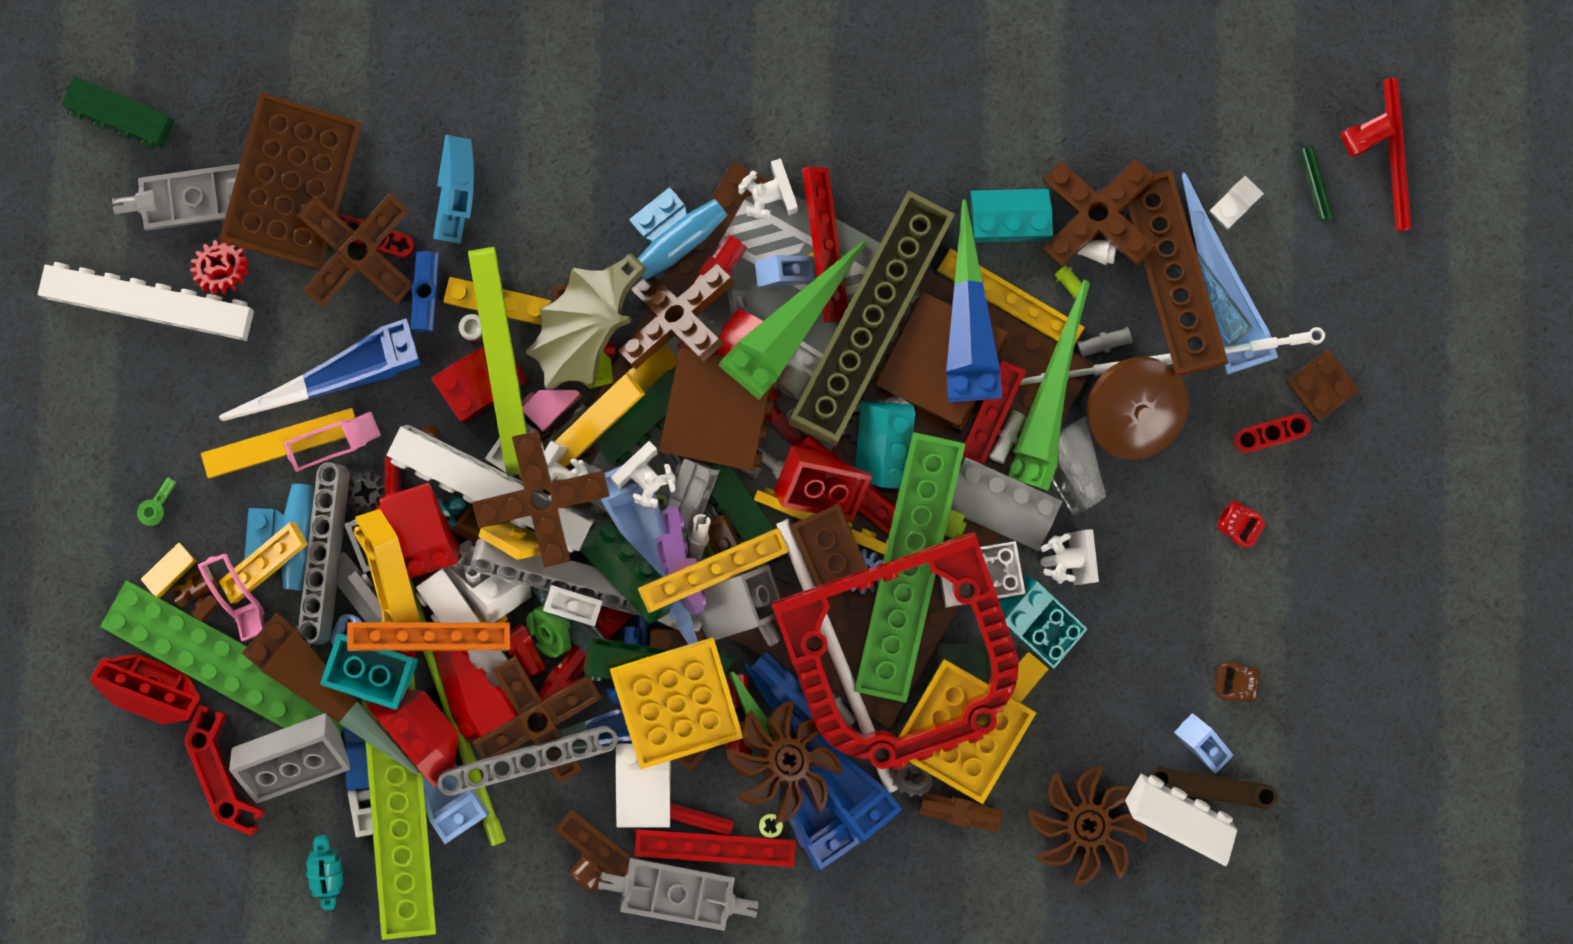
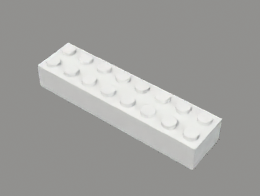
M410 425L400 427L387 453V456L392 458V464L403 469L411 467L416 470V476L427 481L435 479L440 482V488L451 493L459 491L464 494L463 499L470 503L524 489L522 481L512 476L507 477L506 473ZM534 492L532 499L537 507L546 508L550 505L551 501L548 494ZM572 506L560 508L558 510L568 550L571 553L573 550L579 551L596 518ZM531 516L510 521L520 528L525 529V527L529 526L534 529Z

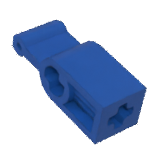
M344 727V747L351 766L350 770L345 771L347 790L369 788L366 741Z

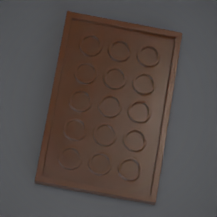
M260 91L219 242L320 271L324 265L329 245L301 221L297 215L315 196L337 215L362 123Z

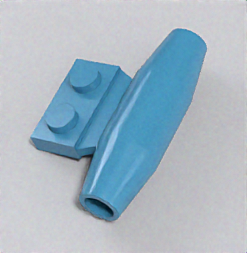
M669 187L629 219L646 241L652 242L637 258L647 268L646 272L642 275L644 280L674 265L702 243L724 220L727 214L715 199L687 214L685 204Z
M292 484L284 514L275 509L249 508L244 560L289 522H296L308 544L314 500L313 485ZM308 545L281 566L283 589L303 591Z

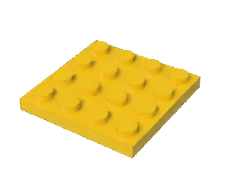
M713 637L610 669L640 770L743 738Z
M943 659L899 736L960 716L966 702L975 696L985 693L988 684L948 660ZM1011 697L1006 706L996 714V727L990 733L983 735L984 739L975 743L965 741L959 743V747L952 751L944 752L942 749L933 752V756L926 760L918 761V758L909 762L983 804L1033 720L1036 711ZM980 713L976 717L978 724H986L990 720L988 713Z

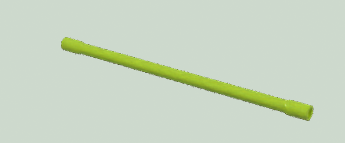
M409 579L418 611L419 622L427 623L421 604L415 595L416 590L412 579ZM423 651L446 717L458 731L457 748L463 765L476 762L470 742H466L452 718L433 651ZM474 768L468 773L469 779L473 782H479L483 779L478 768ZM486 787L477 788V795L490 813L483 818V825L490 845L494 846L503 843L506 839L499 819L495 815Z

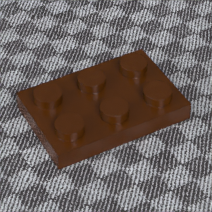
M840 503L790 525L817 586L868 569Z

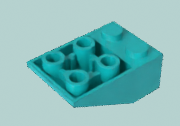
M1023 574L1025 594L1005 597L999 603L1009 632L1054 669L1086 632L1087 628L1038 581Z

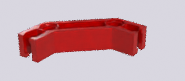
M199 704L187 731L185 745L212 814L218 822L251 836L256 835L259 825L254 824V826L249 827L240 822L239 817L242 814V810L255 813L254 819L259 820V818L264 816L266 810L240 799L217 741L228 714L220 711L216 712L215 716L217 718L211 730L203 729L202 724L205 715L210 711L211 707ZM199 733L204 734L206 737V744L202 748L195 744V738ZM226 803H230L234 807V813L230 818L226 817L222 811Z

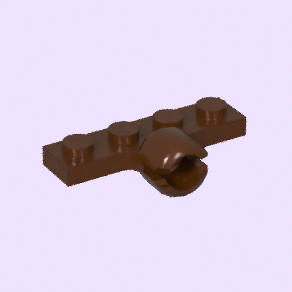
M570 809L554 831L581 852L580 859L570 870L571 878L584 889L591 892L597 889L599 881H603L600 879L602 872L625 877L630 858L632 857Z

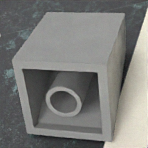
M769 564L733 576L701 590L705 593L706 606L703 607L704 611L698 615L702 623V630L707 639L712 637L714 640L721 639L777 619L772 602L781 598Z

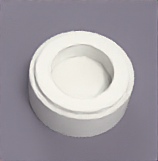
M466 315L459 323L460 334L466 340L477 341L482 338L478 315Z

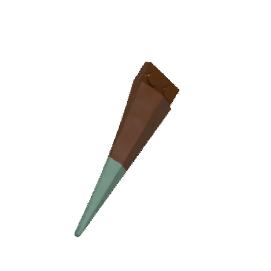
M275 613L244 649L242 654L261 669L263 673L323 713H326L329 717L413 773L419 774L417 767L353 695L320 685L327 664L294 625L280 613Z

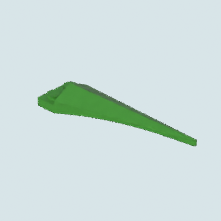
M866 240L859 243L738 341L718 366L760 400L775 383L865 246Z
M1085 279L1082 282L1012 453L1016 455L1008 474L1009 477L1028 486L1047 491L1057 468L1067 379L1078 326L1090 285Z

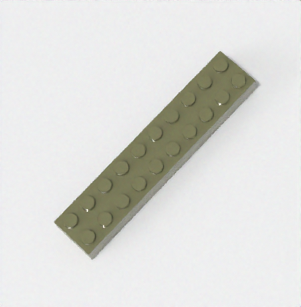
M908 190L788 423L789 425L808 435L810 434L812 437L834 448L836 447L951 224L954 213Z

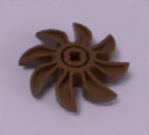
M794 701L784 703L772 711L766 724L769 735L764 731L752 710L746 714L742 724L744 743L746 747L759 752L761 757L726 749L728 761L738 774L749 777L762 772L764 775L763 781L738 795L739 799L752 805L762 804L773 799L780 787V800L775 823L786 821L798 812L803 802L801 789L805 792L817 813H821L825 807L828 795L826 782L822 776L811 772L809 767H817L839 775L843 774L838 757L830 749L821 746L810 752L806 750V743L821 734L813 719L795 726L790 737V721ZM786 759L787 764H783L782 760Z
M1104 766L1092 767L1083 772L1077 779L1074 788L1079 799L1078 806H1074L1072 800L1067 795L1059 773L1056 772L1052 776L1047 789L1048 801L1051 807L1066 814L1065 821L1051 819L1028 809L1029 820L1034 829L1041 835L1051 838L1062 833L1067 834L1065 842L1055 848L1035 855L1039 861L1053 866L1064 865L1071 862L1078 846L1082 848L1083 853L1081 854L1080 864L1071 884L1073 886L1089 882L1098 873L1101 863L1096 848L1099 845L1103 847L1104 852L1108 856L1117 879L1119 880L1124 875L1128 866V852L1124 844L1110 838L1111 830L1123 832L1147 842L1144 826L1141 822L1133 819L1132 815L1122 814L1112 819L1108 816L1110 809L1126 802L1125 800L1132 788L1127 786L1110 787L1104 790L1098 805L1093 803L1095 788ZM1085 819L1093 821L1094 827H1090L1093 829L1091 832L1082 829V825H1085L1083 823Z

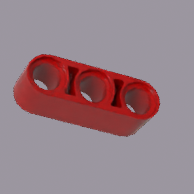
M1294 414L1251 426L1239 431L1234 436L1233 446L1237 452L1248 454L1298 440L1310 431V421L1305 415ZM1294 420L1299 421L1302 425V432L1299 434L1294 433L1291 429V422ZM1271 427L1276 430L1277 439L1275 441L1269 440L1266 437L1265 431L1267 428ZM1246 434L1251 437L1252 446L1250 448H1246L1241 444V435Z

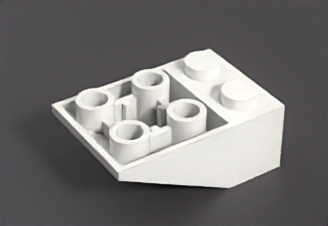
M467 540L459 545L458 564L445 567L444 569L472 608L487 623H494L531 598V587L475 571L471 567V560L476 544Z
M1016 541L980 547L998 599L1025 594ZM939 575L944 607L950 608L966 605L960 603L955 598L952 590L953 583ZM969 583L962 584L959 588V593L963 596H969L973 592V585Z

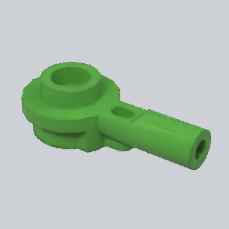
M167 477L154 499L146 500L139 505L137 516L143 524L154 526L163 519L164 507L162 504L177 483L176 481Z

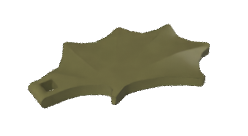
M628 254L620 262L602 271L573 268L564 294L555 302L541 309V333L535 343L526 350V354L540 363L544 372V385L548 390H553L561 383L567 381H579L589 386L595 385L597 368L605 346L619 327L631 322L629 316H622L625 297L635 282L647 270L633 254ZM631 267L633 271L628 276L625 271Z

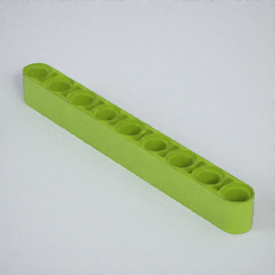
M493 246L468 251L504 465L508 477L521 474L512 437L527 433L498 261L495 247Z

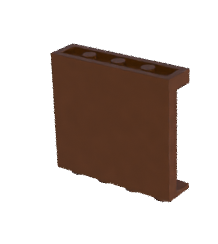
M923 292L920 298L914 300L910 310L912 315L909 320L902 323L898 333L900 335L896 345L892 344L886 356L888 361L885 367H880L874 379L876 381L875 386L879 391L882 392L884 390L950 422L953 427L963 430L978 400L948 401L946 370L952 305ZM991 324L999 360L1010 337L1007 331Z
M680 347L659 452L755 472V467H760L763 452L759 451L760 443L766 440L768 426L764 425L766 415H771L774 400L770 399L771 391L777 388L779 377L758 400L718 366L725 356L712 354L702 362L690 349Z

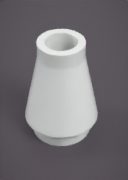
M1091 240L1078 252V255H1083L1104 265H1107V263L1114 264L1117 248L1108 240Z

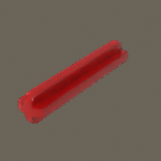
M670 803L671 820L728 836L732 833L734 821Z

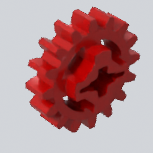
M214 240L212 247L204 244L205 251L195 252L198 259L191 260L194 268L190 269V272L194 277L196 285L200 286L204 292L210 289L212 295H215L218 290H221L224 295L229 287L233 291L236 290L234 285L236 282L244 283L241 275H248L246 267L249 266V263L242 249L233 245L229 246L226 243L218 245L217 241Z

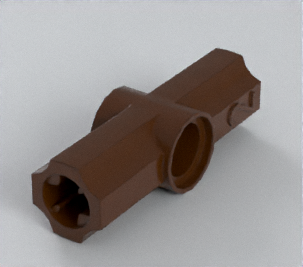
M924 793L919 815L945 820L946 823L970 828L972 826L986 831L998 832L1002 810L978 805L974 801L956 797L947 798L937 794Z

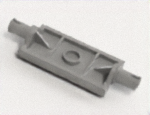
M630 858L625 877L606 874L605 872H602L600 875V879L610 883L599 881V890L603 889L622 893L619 911L723 931H725L728 917L732 914L750 916L752 918H755L757 915V911L747 909V907L758 909V901L736 898L733 894L734 877Z

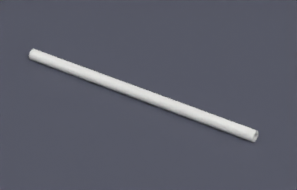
M789 520L777 523L776 526L779 528L787 545L788 555L803 591L816 587L791 529ZM826 614L821 630L827 636L829 655L862 734L874 732L875 729L859 692H855V680L829 617ZM882 748L875 751L874 755L878 759L886 758ZM876 768L884 788L889 793L899 789L892 786L893 779L890 778L891 768Z

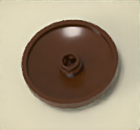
M1133 357L1120 361L1105 371L1091 390L1086 408L1089 431L1094 440L1105 451L1118 458L1136 460L1153 456L1170 445L1183 428L1189 408L1187 388L1181 377L1176 378L1174 369L1161 360L1151 357Z

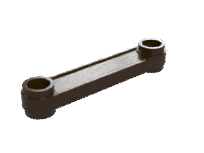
M1156 767L1148 774V777H1150V775L1154 776L1159 771L1163 772L1166 776L1164 786L1173 789V787L1179 788L1187 796L1263 809L1273 807L1277 801L1275 789L1265 784L1163 767ZM1263 789H1267L1271 794V799L1267 804H1262L1259 800V793Z

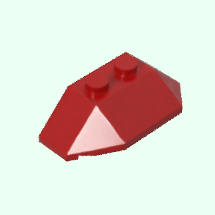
M140 654L119 656L112 659L103 658L90 678V683L114 706L163 725L189 720L200 700V695L196 692L187 674Z
M407 690L397 710L374 702H369L366 705L433 788L438 785L439 775L443 771L455 767L458 731L425 691Z

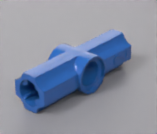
M416 252L415 277L412 286L411 331L434 332L435 308L438 297L439 253ZM424 286H429L432 290L427 298L419 297V290Z
M767 650L751 668L770 686L771 692L782 703L794 701L793 710L804 721L811 720L812 715L798 676L792 670L786 669Z

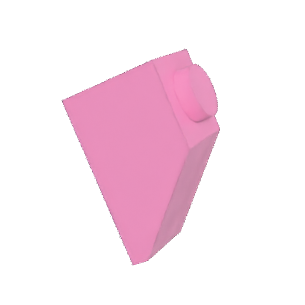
M539 390L536 394L531 392L522 401L524 414L546 433L582 396L577 390Z

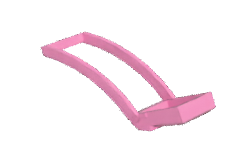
M367 412L355 419L340 421L284 442L287 450V458L292 463L295 472L336 456L355 451L359 447L366 445L367 442L380 437L381 434L372 412ZM339 425L342 426L350 449L298 467L289 446L290 443Z
M227 554L209 557L205 562L198 564L204 580L217 601L235 618L241 641L247 642L254 639L265 626L263 619L265 613L259 601L252 596L238 577ZM224 559L233 579L251 604L233 610L212 584L204 566Z

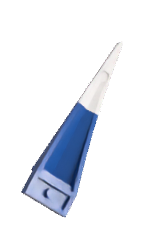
M407 318L380 327L364 339L305 374L254 400L219 416L220 420L226 421L395 377L397 372L421 365Z

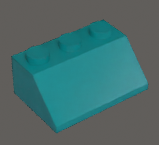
M1049 189L970 191L971 224L975 243L1051 240L1053 228Z
M861 401L855 467L872 475L870 484L884 488L900 489L912 432H914L915 409L913 404Z
M337 633L320 685L397 710L410 686L419 659L396 651H347V635Z

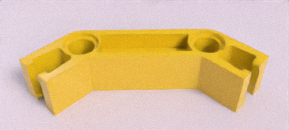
M380 509L356 516L355 522L359 526L354 528V535L367 555L382 612L381 622H419L418 611L396 533Z

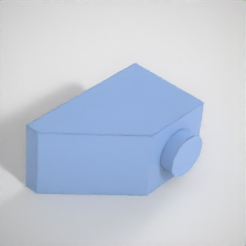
M775 255L754 261L758 287L777 288L809 284L816 279L813 256Z
M1193 713L1174 732L1184 745L1215 774L1233 756L1232 752L1213 729Z

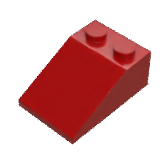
M484 347L453 363L431 378L463 425L494 405ZM515 361L519 387H521L529 380Z
M792 445L774 488V493L782 507L815 514L840 503L846 519L854 521L872 475L816 450Z
M430 483L379 499L382 512L398 537L409 579L458 564L460 546Z

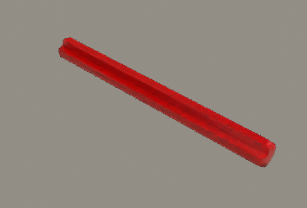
M1388 78L1383 82L1385 108L1396 131V134L1388 137L1395 224L1397 231H1408L1411 229L1399 80L1397 78Z

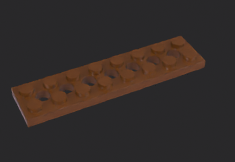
M1172 170L1154 174V180L1127 205L1131 224L1155 245V249L1142 261L1177 378L1227 365L1228 358ZM1149 197H1157L1161 201L1157 207H1149L1145 202ZM1157 220H1163L1168 226L1163 231H1157L1152 225ZM1163 244H1171L1174 247V251L1169 255H1165L1160 252L1159 248ZM1176 267L1180 269L1181 275L1175 279L1170 278L1166 274L1167 270ZM1178 291H1184L1189 297L1185 302L1180 303L1174 300V294ZM1185 315H1191L1195 318L1196 322L1194 325L1186 327L1181 324L1180 320ZM1198 339L1202 342L1203 346L1200 350L1193 351L1188 348V342Z

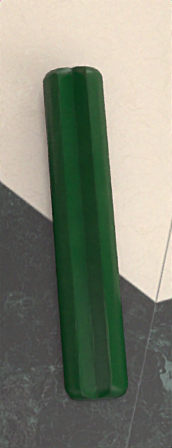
M1313 146L1304 147L1300 150V156L1320 222L1331 220L1334 215Z

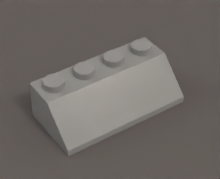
M965 457L959 470L951 509L965 515L964 518L1039 551L1054 522L1062 500Z
M325 713L233 747L229 771L257 804L348 771L351 766L340 732Z

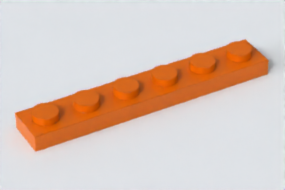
M347 623V651L510 650V623Z

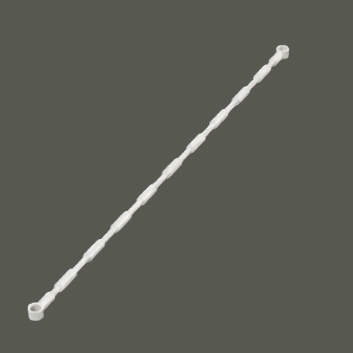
M1316 327L1311 329L1310 332L1293 334L1286 338L1260 339L1250 341L1248 344L1224 348L1226 353L1245 350H1251L1252 352L1278 348V345L1311 343L1318 345L1324 340L1325 333L1321 328ZM1318 332L1321 335V339L1314 340L1312 333ZM1170 354L1151 356V358L1161 360L1166 364H1172ZM1119 361L1093 365V368L1069 371L1067 380L1071 377L1090 374L1095 376L1102 375L1110 367L1119 363ZM1041 373V376L1023 378L1020 385L1042 382L1045 373ZM896 396L886 397L885 400L873 401L911 404ZM859 403L853 413L860 412ZM795 408L789 410V412L787 413V418L789 420Z

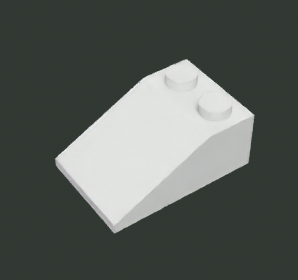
M633 744L616 745L617 828L670 827L671 761L640 770Z

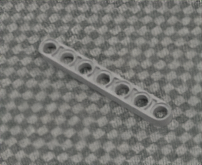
M601 726L450 768L439 775L438 788L445 795H456L606 753L616 747L618 742L617 734L613 728ZM603 732H609L613 736L612 743L607 746H603L598 742V736ZM577 739H582L587 743V749L582 753H577L572 749V744ZM552 746L558 747L562 752L560 758L557 760L547 758L546 751ZM524 754H532L536 759L535 764L531 767H524L520 763L521 757ZM499 761H505L510 766L509 771L504 775L497 774L494 770L495 764ZM474 768L482 770L484 773L483 779L479 782L471 781L468 777L470 770ZM446 776H454L458 781L457 786L453 789H446L442 784V780Z

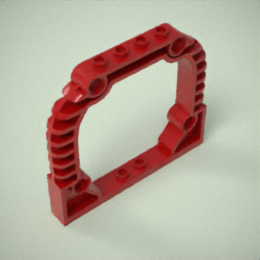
M975 532L772 602L774 613L817 729L825 740L836 749L853 757L869 758L872 765L876 768L887 769L893 767L894 770L900 769L908 765L907 761L918 758V761L926 760L933 756V752L942 749L944 752L952 751L959 747V743L965 741L975 743L984 739L983 735L990 733L996 727V714L1006 706L1016 687L1019 672L1018 656ZM929 563L932 573L940 575L953 583L952 590L957 601L966 605L971 604L990 659L991 676L985 693L968 700L963 706L960 716L899 737L885 730L874 731L864 735L849 725L840 712L820 657L826 652L828 646L827 636L821 630L823 620L830 609L827 597L856 587L858 591L872 587L873 581L883 578V581L887 582L898 578L899 572ZM964 583L973 585V592L969 596H963L959 593V588ZM812 636H816L821 639L822 644L820 647L813 649L807 645V640ZM988 713L990 720L986 724H978L976 722L977 715ZM879 748H886L889 751V755L885 759H878L874 755L875 751Z

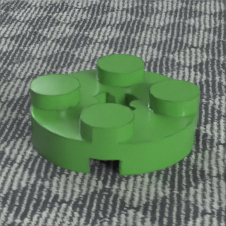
M542 604L527 616V628L530 636L535 635L539 642L536 643V646L540 651L549 657L555 658L571 649V640L568 632L570 623L565 617L543 611L545 604Z

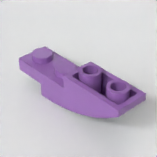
M678 506L667 507L661 512L664 534L655 539L658 557L665 576L697 563L696 558L686 559L685 557L688 554L687 541L683 540L681 529L684 528V518L682 513H679ZM704 591L696 592L679 600L691 615L704 611L703 607L706 606Z

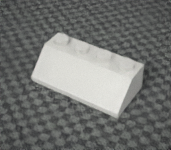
M1141 774L1125 800L1133 819L1226 866L1229 862L1237 829L1232 821L1233 818L1225 812L1219 811L1216 813L1210 810V806L1202 800L1196 799L1193 801L1187 798V794L1179 788L1173 787V789L1164 786V782L1156 776L1150 775V777Z

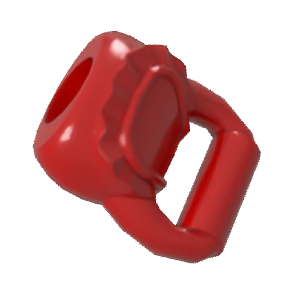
M1231 501L1217 522V529L1222 534L1229 536L1238 546L1247 548L1254 546L1265 527V521L1257 511L1246 508L1238 501ZM1250 518L1257 519L1243 541L1240 538V534L1243 533L1242 531L1250 521Z

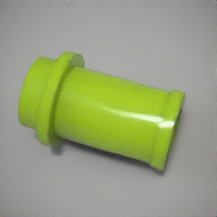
M1065 265L1054 274L1057 278L1055 281H1060L1073 298H1076L1082 283L1071 271L1073 268H1068Z

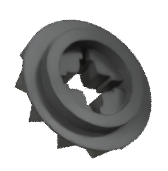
M360 472L350 478L347 502L358 513L365 514L375 511L376 507L380 506L379 499L385 497V482L374 473ZM363 482L368 489H377L369 494V504L363 496H355L363 491Z
M907 761L908 765L900 769L894 770L892 768L890 778L893 779L892 786L899 787L900 793L905 791L910 797L914 794L921 797L931 788V774ZM908 776L910 779H916V780H915V782L913 783L911 780H908V781H907V780H905V779H906V777Z

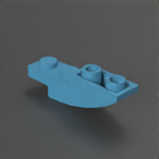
M445 135L437 186L442 188L433 239L461 244L465 218L470 219L473 198L474 162L471 139Z

